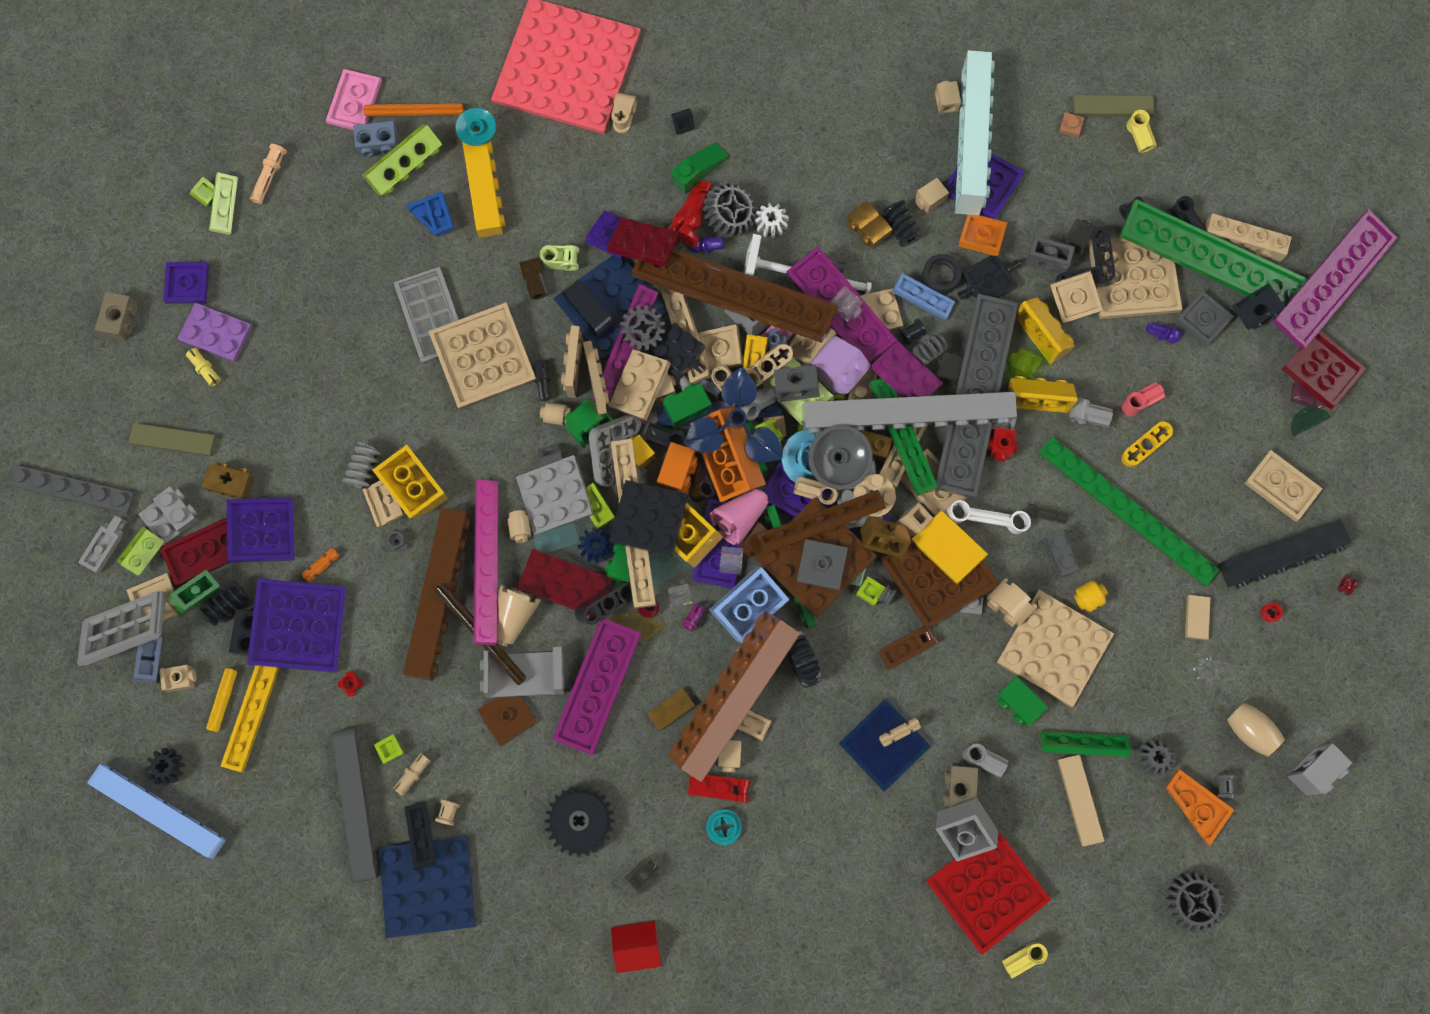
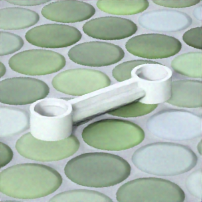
M962 500L953 502L946 510V515L956 524L965 520L1005 526L1014 534L1026 531L1031 525V519L1026 512L1017 511L1009 515L970 508ZM958 505L964 510V517L962 519L954 516L952 512L953 506ZM1014 516H1019L1024 520L1023 529H1018L1014 526Z

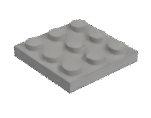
M574 455L516 477L535 536L594 515L580 467Z

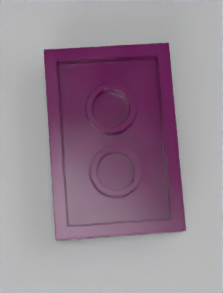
M898 340L870 367L901 397L931 396L943 383Z

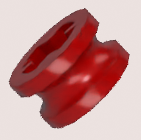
M1268 603L1261 608L1262 619L1269 623L1280 620L1283 615V610L1277 603ZM1271 607L1274 608L1273 611H1276V615L1272 616V618L1269 617L1270 614H1267V610L1271 609Z

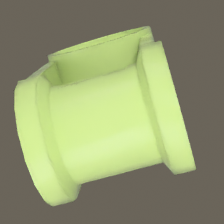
M573 245L544 246L540 251L541 264L546 269L576 271L579 269L577 264L579 248ZM548 255L554 256L552 260L545 259Z

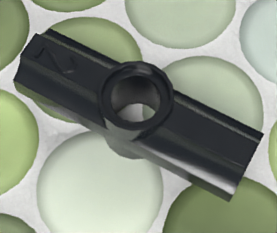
M651 422L649 423L644 436L645 441L669 448L671 440L677 437L682 440L680 445L688 447L684 443L687 435L682 431L671 430ZM695 451V457L704 459L701 452Z

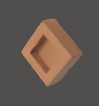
M1065 112L1059 133L1078 138L1084 117Z

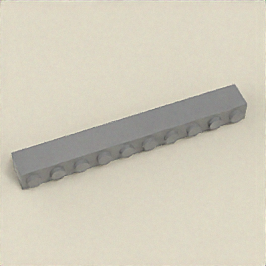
M1015 392L804 402L802 404L803 430H809V433H820L822 429L835 425H846L858 431H863L864 427H872V430H884L885 426H893V429H905L906 425H914V428H925L927 424L934 423L935 427H946L948 423L956 422V426L969 425V422L977 421V425L990 424V421L997 420L998 424L1011 423L1010 420L1017 417Z

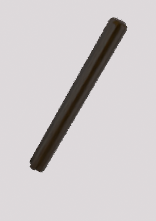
M445 583L439 584L435 588V592L474 635V616ZM497 643L496 645H482L517 685H521L527 679L526 675Z

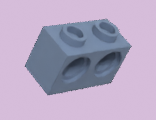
M393 121L353 125L355 148L359 156L371 157L378 153L386 155L398 145L397 129ZM390 137L389 140L383 141V139Z
M162 637L138 645L133 682L156 684Z

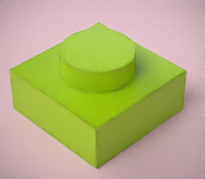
M202 177L189 194L207 206L213 199L215 186Z
M867 576L856 596L875 606L886 587Z
M395 734L374 744L383 764H387L405 754Z

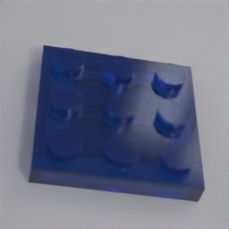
M886 699L838 743L883 792L931 747L917 731H911L909 735L897 741H892L886 747L881 744L879 739L881 735L886 732L890 733V730L908 723Z

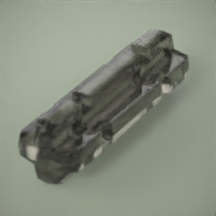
M1029 504L1026 509V513L1032 517L1036 515L1037 518L1052 522L1056 520L1060 524H1065L1068 520L1067 512H1057L1055 509L1043 506L1038 507L1035 504Z

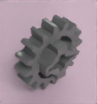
M637 305L635 312L630 308L628 310L630 315L624 314L622 316L626 321L619 324L624 327L620 334L626 335L623 341L629 340L630 348L637 345V351L642 346L645 351L649 350V344L654 348L657 346L655 340L659 342L662 340L659 334L665 333V330L660 328L665 322H659L658 320L662 315L656 316L654 314L655 308L648 311V305H645L643 310ZM645 315L649 316L653 321L647 320ZM635 316L634 325L629 326L630 320ZM641 323L642 326H651L644 331V333L642 330H634L638 326H640ZM651 330H655L654 336L649 340V333ZM631 335H636L640 341L635 340Z

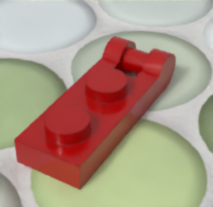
M690 775L688 795L749 803V796L747 794L748 788H751V781L706 775L701 782ZM733 786H740L739 795L732 794Z

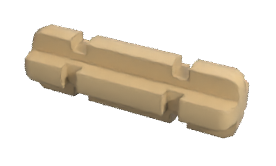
M913 718L907 724L904 723L890 730V733H884L879 737L881 744L886 747L892 741H897L909 735L911 731L914 732L921 728L920 723L916 718Z

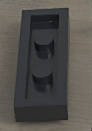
M427 802L405 806L415 871L436 866L437 859Z

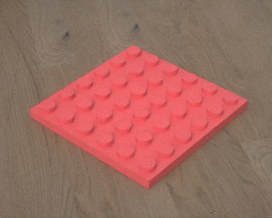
M528 0L491 100L496 104L605 134L613 111L616 93L620 92L641 29L545 1Z

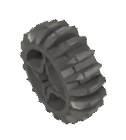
M732 182L727 184L721 183L713 187L712 191L707 193V198L703 202L706 205L703 211L708 213L704 219H710L708 226L714 225V232L720 230L721 236H724L726 233L728 237L740 236L742 233L747 232L748 228L754 224L752 221L757 217L754 215L757 208L752 207L755 201L750 200L752 193L746 194V188L739 189V184L733 186ZM724 196L725 200L723 203L717 205L719 197ZM738 215H742L740 223L735 222Z
M1185 872L1183 877H1176L1177 883L1170 882V886L1174 890L1165 891L1168 895H1171V899H1164L1166 903H1171V907H1167L1166 911L1174 912L1170 919L1177 920V927L1184 925V931L1186 932L1192 929L1195 934H1198L1200 930L1202 933H1207L1208 927L1214 930L1216 928L1214 922H1222L1218 915L1226 914L1225 911L1221 910V906H1227L1226 902H1221V898H1224L1226 895L1225 893H1218L1222 886L1214 885V878L1207 880L1208 877L1205 873L1199 876L1198 872H1193L1192 875L1189 872ZM1194 883L1203 886L1194 894L1185 890L1187 886ZM1209 895L1212 902L1211 908L1207 904V897ZM1180 897L1185 901L1183 912L1180 907ZM1192 898L1198 899L1197 903L1200 907L1194 906L1195 902ZM1198 911L1207 916L1197 922L1189 919L1191 915H1195Z

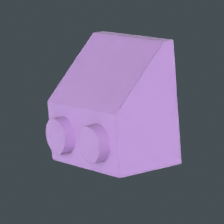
M833 336L809 363L810 365H816L819 378L832 395L848 394L871 367L858 348L837 336Z

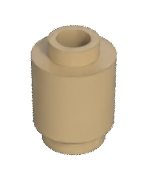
M546 402L545 406H541L540 418H543L544 423L563 426L566 424L565 416L571 411V408L563 404Z
M526 511L510 512L507 519L510 539L515 540L516 543L528 541V538L532 535L529 516L526 515Z

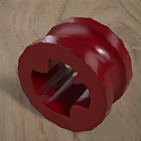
M1346 574L1342 578L1337 591H1344L1345 595L1350 596L1356 588L1358 580L1355 578L1350 579V576Z

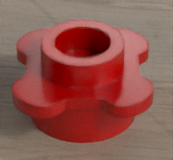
M348 671L338 681V687L345 690L349 697L354 696L357 689L364 685V681L357 678L354 671Z

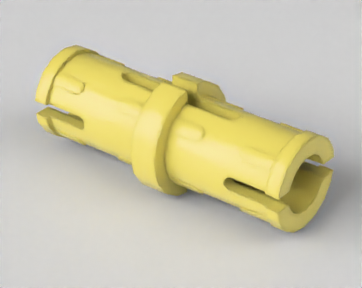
M197 348L191 349L195 357L190 351L186 353V357L196 367V372L204 377L210 387L216 385L211 378L217 384L221 382V378L211 368L212 364L203 358Z

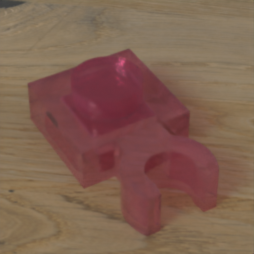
M1296 381L1292 383L1291 402L1307 407L1313 404L1318 408L1325 407L1323 403Z

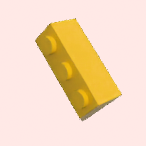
M1037 297L1026 300L1020 305L1015 318L1050 365L1072 351L1074 348L1072 338L1064 333L1060 322L1052 317L1048 306L1044 302H1041Z
M1016 376L1011 378L1007 384V392H1015L1017 409L1069 413L1077 402L1074 384L1067 383L1065 380L1049 382L1044 378L1027 380L1025 377Z
M405 445L373 469L374 473L410 519L433 511L448 499L408 445Z

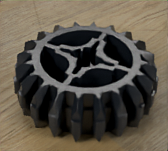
M796 630L800 635L786 655L800 684L804 688L813 687L822 681V672L806 636L802 631Z

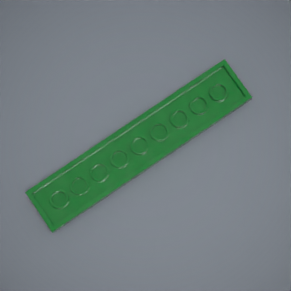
M1137 199L1132 203L1119 237L1246 296L1269 283L1284 306L1307 280V278Z

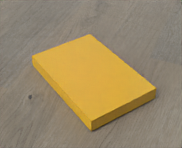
M942 510L911 539L957 585L988 556Z

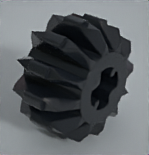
M162 748L161 753L154 751L155 758L147 759L151 766H147L145 769L152 771L148 778L154 779L155 784L159 785L162 783L164 786H168L170 781L173 783L178 782L176 775H184L182 771H179V768L186 766L185 763H179L183 756L180 754L176 755L177 750L175 749L169 751L168 748ZM166 763H167V764H168V768H165V769L163 770V769H162V766H165Z

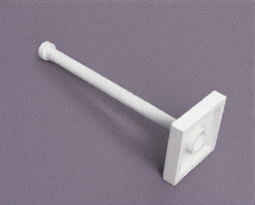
M753 234L747 250L743 273L753 276L755 269H758V267L786 273L792 266L762 260L758 257L761 236ZM846 279L854 289L864 291V294L870 293L871 282L862 283Z

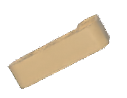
M780 343L746 369L747 373H752L756 376V381L754 382L756 387L774 374V370L780 369L792 359V347L787 343ZM780 348L783 350L788 349V356L786 358L784 356L778 358L780 363L777 365L775 359L770 355L774 354V357H777L780 354ZM765 360L773 364V368L769 371H764L761 368V363ZM718 365L713 369L711 376L715 385L722 391L726 379L718 380L715 376L716 371L724 370L727 373V378L732 372L727 366Z

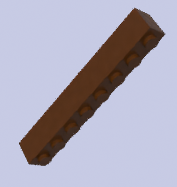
M441 507L403 672L407 677L432 681L433 676L436 677L438 674L439 664L436 663L437 657L443 652L444 643L441 642L442 635L447 633L448 622H446L447 613H451L452 610L438 596L435 588L439 584L445 583L453 593L456 592L458 581L455 580V577L462 567L460 555L461 551H465L467 539H464L466 531H469L471 527V519H469L467 512Z

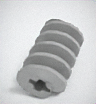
M357 442L361 447L354 448L358 455L351 456L354 462H350L348 467L352 470L345 471V475L349 478H343L342 482L362 489V486L370 485L365 481V478L372 479V476L368 473V471H373L374 469L371 463H378L374 455H381L382 453L368 444Z

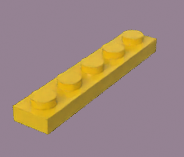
M255 666L221 767L244 773L280 668Z

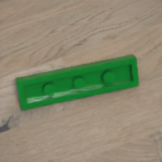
M1040 731L1039 735L1042 752L1130 757L1131 754L1128 736Z

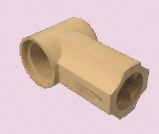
M800 475L796 480L793 492L794 494L811 499L815 497L818 501L828 505L834 503L838 495L836 489L829 488L819 481ZM825 489L832 490V493L828 498H823L821 496L823 490Z

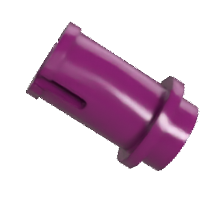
M697 603L694 604L686 619L683 618L682 626L690 632L698 628L696 625L706 612V609L701 605L698 607L699 604Z

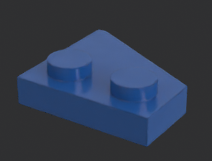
M442 191L406 205L407 209L437 237L455 230Z

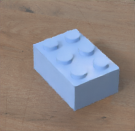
M756 567L709 610L737 642L742 643L746 634L751 632L755 626V621L759 615L763 614L764 611L773 615L789 599L762 567Z

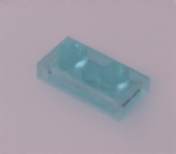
M574 523L533 535L537 550L546 554L580 543Z

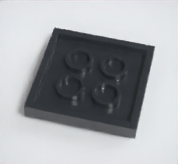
M625 480L610 543L673 557L688 494Z

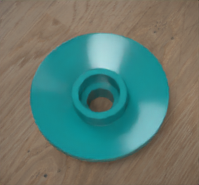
M471 108L464 111L458 117L455 129L463 143L470 146H481L493 138L496 132V122L488 111L481 108ZM476 128L480 129L478 132H473Z

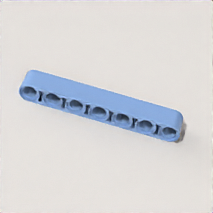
M99 763L87 782L89 785L202 855L213 860L215 859L226 841L223 836L221 838L218 837L219 834L205 825L200 826V822L187 814L182 815V811L169 803H163L164 800L151 792H145V788L132 780L130 782L127 781V777L114 769L111 771L109 766Z

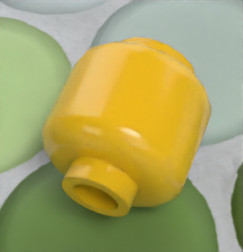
M1091 580L1076 589L1074 598L1081 610L1085 609L1088 612H1092L1106 603L1105 596L1108 595V592L1102 583L1098 585L1095 581Z

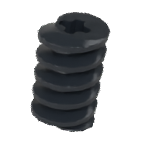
M904 200L895 202L884 210V218L888 220L887 223L891 226L892 232L896 233L895 238L899 240L901 247L908 246L921 237V235H917L921 229L919 227L913 229L917 222L915 220L909 222L913 215L905 214L909 211V208H902L905 204Z
M235 580L232 581L233 589L228 585L225 586L226 594L219 590L220 598L217 599L212 595L211 604L205 600L203 601L205 608L199 607L205 618L213 626L218 625V619L224 621L226 619L225 614L231 616L233 614L232 609L235 611L239 610V603L243 606L247 605L246 598L249 599V597Z

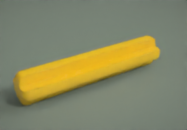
M225 668L206 726L207 730L218 732L237 675V671L234 669Z

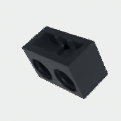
M236 610L229 653L248 656L249 649H245V643L251 637L252 628L249 629V622L253 619L254 611Z

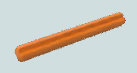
M463 104L364 105L363 111L365 116L461 115L463 113Z

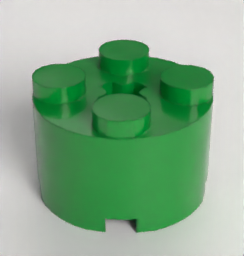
M587 398L577 409L566 414L565 428L582 448H586L585 445L590 446L589 434L591 430L613 419L608 413L598 414L596 402L591 398Z

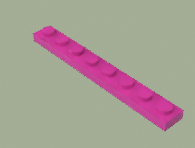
M477 480L475 490L474 644L496 645L498 481Z

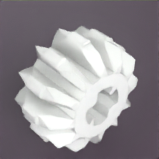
M769 203L768 208L762 205L760 211H757L755 214L757 217L754 220V224L758 226V232L764 231V237L771 233V237L774 238L775 232L781 236L783 230H786L788 227L786 222H788L789 217L785 215V208L779 210V204L772 207V204Z

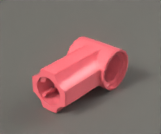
M1155 382L1138 392L1131 393L1123 402L1122 411L1127 416L1137 415L1140 411L1165 398L1164 389ZM1130 401L1136 403L1137 407L1132 406Z

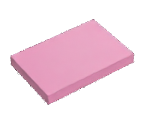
M343 69L326 118V123L354 130L353 125L368 124L370 116L364 115L363 107L364 105H374L382 79Z

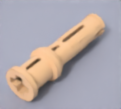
M270 144L268 156L262 162L264 167L249 198L254 203L262 205L275 172H278L281 168L280 162L283 155L287 154V150L276 144Z

